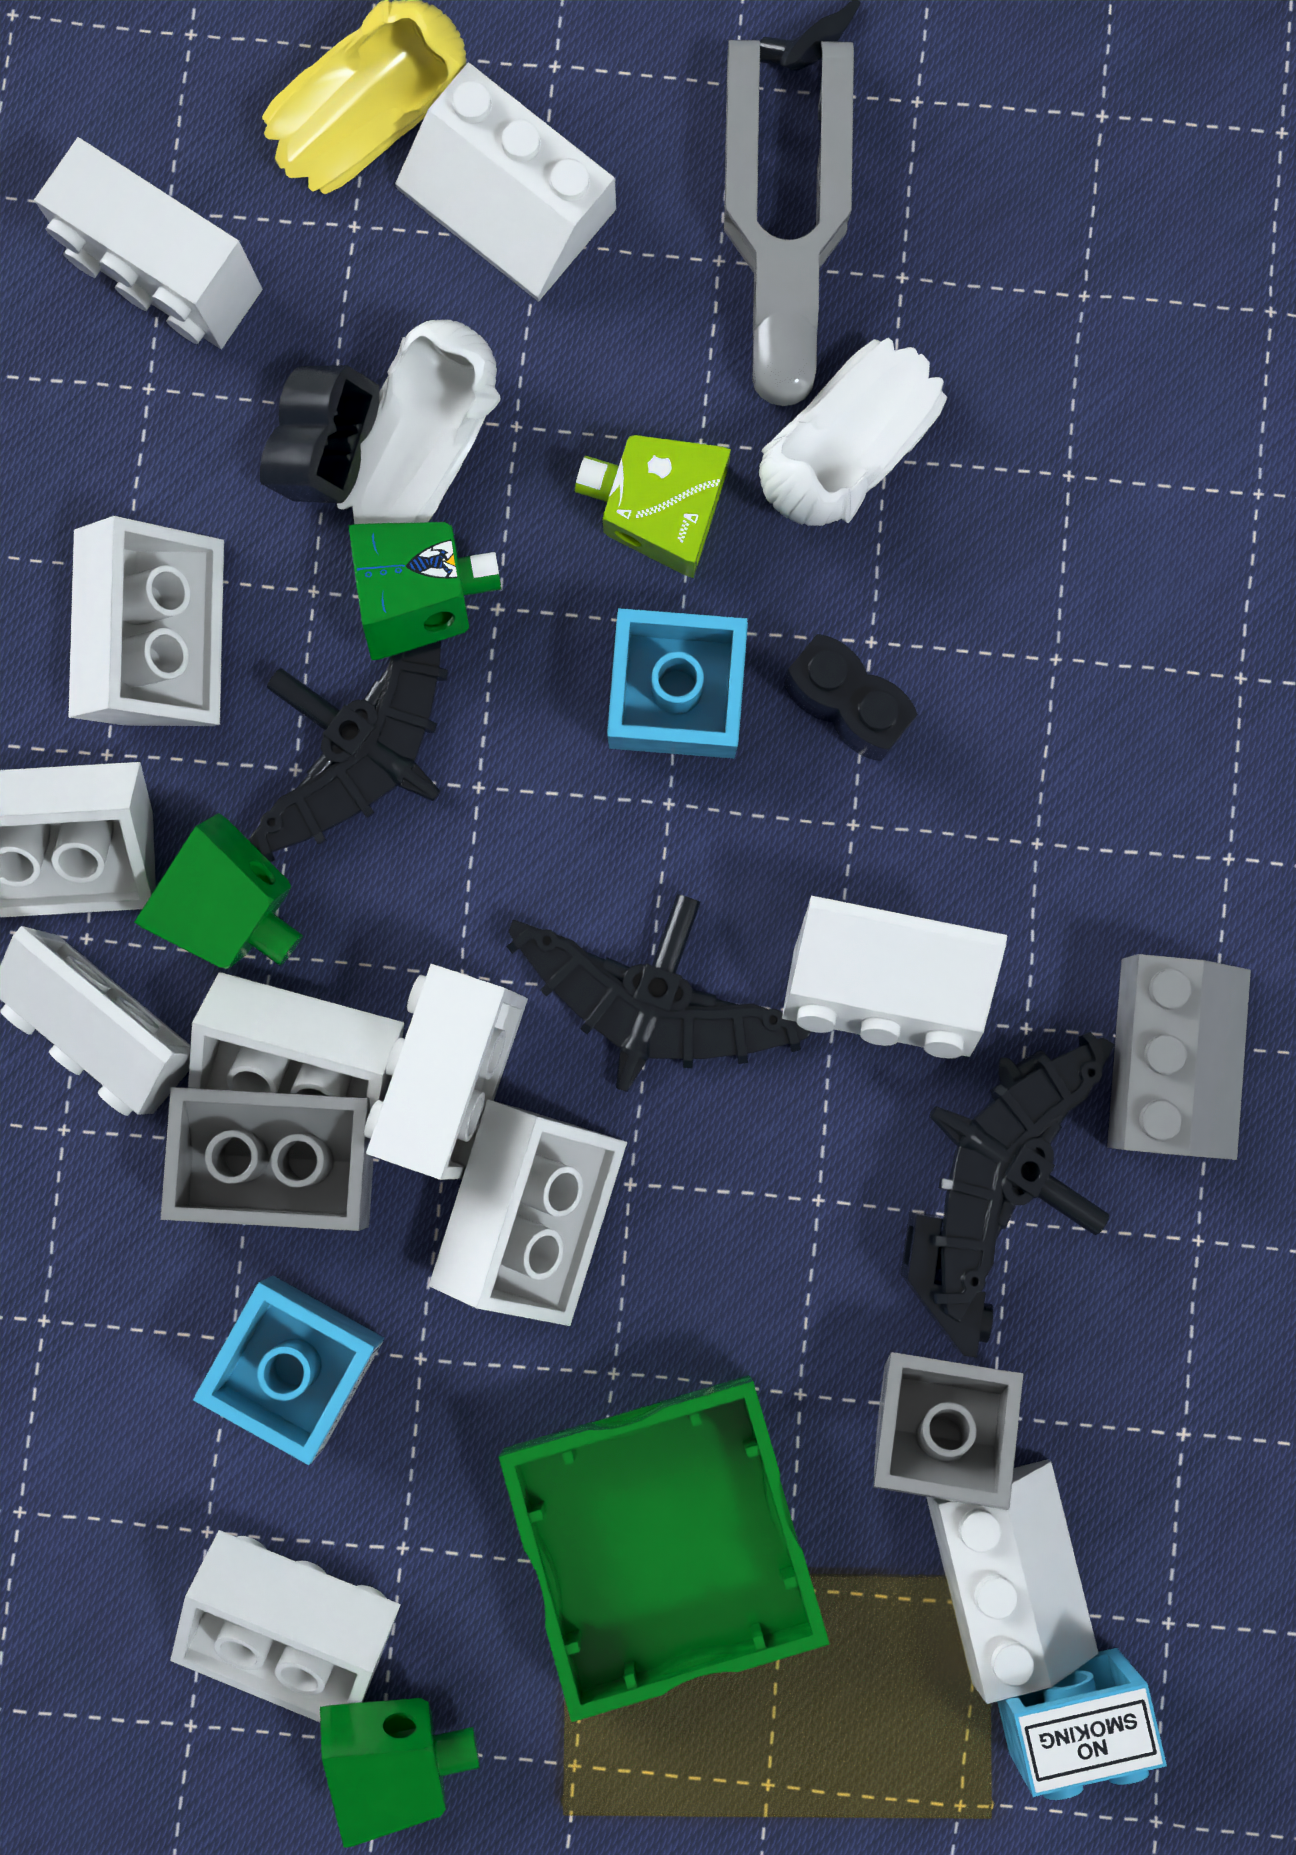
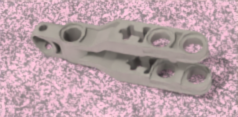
M728 40L724 232L754 273L752 380L754 389L759 396L775 405H795L806 399L812 391L817 363L819 269L846 235L847 222L852 211L853 42L821 41L822 77L818 103V120H821V139L817 163L816 228L801 238L784 240L772 236L757 222L760 40Z

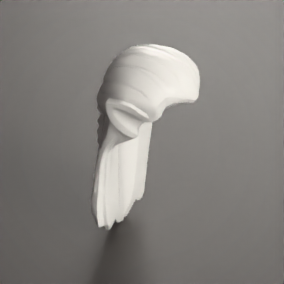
M452 320L426 321L412 329L401 340L398 353L387 371L388 377L379 392V408L375 423L367 438L360 444L361 463L358 478L347 499L343 503H337V507L342 510L350 507L353 508L354 524L429 522L474 444L486 415L500 402V395L495 389L497 368L491 348L474 330Z
M889 338L882 342L875 339L858 350L812 402L762 449L764 455L759 466V476L763 493L767 501L772 503L773 507L781 515L801 525L806 524L807 526H823L826 523L829 524L840 519L847 523L852 520L861 506L866 493L882 481L903 456L914 448L938 418L947 400V396L942 392L944 381L940 377L929 378L930 362L923 354L918 355L916 349L912 347L894 350L893 341Z

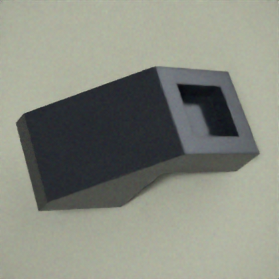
M909 1211L900 1275L953 1347L963 1356L977 1358L979 1342L987 1343L991 1335L993 1305L984 1303L986 1292L982 1290L976 1294L961 1321L957 1322L944 1313L943 1304H934V1294L943 1293L942 1281L935 1280L936 1269L942 1270L941 1247L933 1246V1236H942L943 1219L936 1215Z

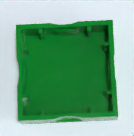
M750 1375L503 1448L500 1453L499 1461L522 1545L536 1571L545 1605V1628L571 1722L664 1695L676 1686L700 1676L721 1672H740L830 1645L803 1550L797 1539L780 1481V1471L755 1385Z

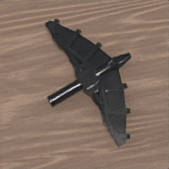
M441 640L391 656L387 669L379 681L375 680L364 699L352 701L348 705H344L341 710L283 668L278 669L267 684V689L325 731L321 741L323 753L307 770L306 773L308 775L296 789L280 797L271 810L262 815L259 826L248 839L270 862L275 861L273 852L304 842L313 837L318 845L327 841L323 832L354 817L361 811L366 818H369L374 814L370 805L397 786L431 801L436 800L441 791L415 761L425 732L435 733L437 727L436 722L429 720L432 713L437 681H447L448 670L440 667Z
M680 894L676 895L652 965L638 964L629 967L608 957L605 960L583 950L573 940L556 935L552 930H542L512 920L509 934L513 941L506 947L512 954L520 949L540 977L546 982L540 991L546 997L554 991L585 1021L580 1028L584 1033L588 1034L592 1028H595L616 1046L620 1047L616 1080L617 1089L628 1092L649 1058L682 1059L683 1068H693V1059L736 1055L738 1064L748 1063V1053L789 1044L791 1052L801 1050L800 1041L808 1038L811 1031L801 1028L795 1021L782 1019V1012L777 1009H767L752 1003L735 1004L716 999V995L692 989L688 981L683 979L681 975L676 974L701 903L700 901Z
M1091 1032L1079 1036V1047L1051 1060L1044 1054L1038 1056L1033 1060L1036 1070L1007 1089L1001 1084L995 1086L991 1090L994 1101L973 1119L935 1106L930 1112L929 1117L956 1145L950 1178H941L938 1187L941 1190L947 1191L942 1236H933V1246L941 1247L943 1293L934 1294V1304H943L944 1313L954 1321H961L976 1294L984 1289L986 1284L985 1278L994 1264L996 1240L1001 1229H1006L1016 1205H1025L1033 1198L1038 1197L1093 1235L1099 1234L1105 1228L1109 1220L1107 1212L1050 1175L1055 1167L1052 1164L1054 1151L1051 1144L1062 1128L1060 1124L1072 1108L1087 1098L1093 1085L1099 1082L1102 1077V1068L1115 1044L1104 1037L1097 1039Z

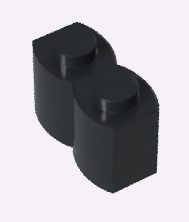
M348 365L298 366L288 377L280 397L279 426L276 427L268 438L262 453L260 463L261 484L293 502L343 503L350 495L358 478L361 463L360 444L369 435L377 417L380 397L379 385Z
M817 634L790 666L784 681L788 694L802 710L817 719L833 722L836 732L846 745L858 754L872 760L882 761L918 715L909 697L899 687L884 678L867 674L858 656L845 644L829 636Z

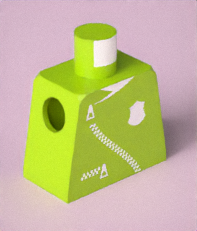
M629 436L619 466L585 455L577 476L575 492L607 502L602 520L603 532L608 537L685 576L694 578L729 469L731 449L722 446L646 436Z

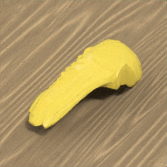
M422 0L381 1L366 16L358 30L349 34L312 66L301 72L270 102L262 116V119L267 124L264 132L265 137L271 140H279L275 160L279 168L285 169L286 176L289 178L308 177V188L311 191L319 189L321 193L327 194L353 179L393 145L395 141L423 120L430 106L466 65L465 45L452 20L446 14H443L440 9L434 5H429L427 2L424 3Z

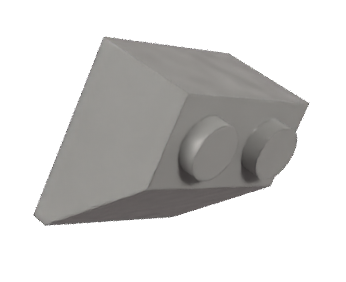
M891 1352L885 1363L876 1429L873 1488L1009 1510L1023 1373Z

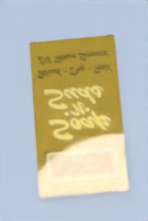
M810 1574L830 1645L740 1672H721L700 1676L676 1686L664 1695L575 1722H571L564 1698V1792L560 1800L563 1807V1816L992 1819L994 1801L992 1800L991 1703L987 1704L972 1684L947 1577L945 1575Z

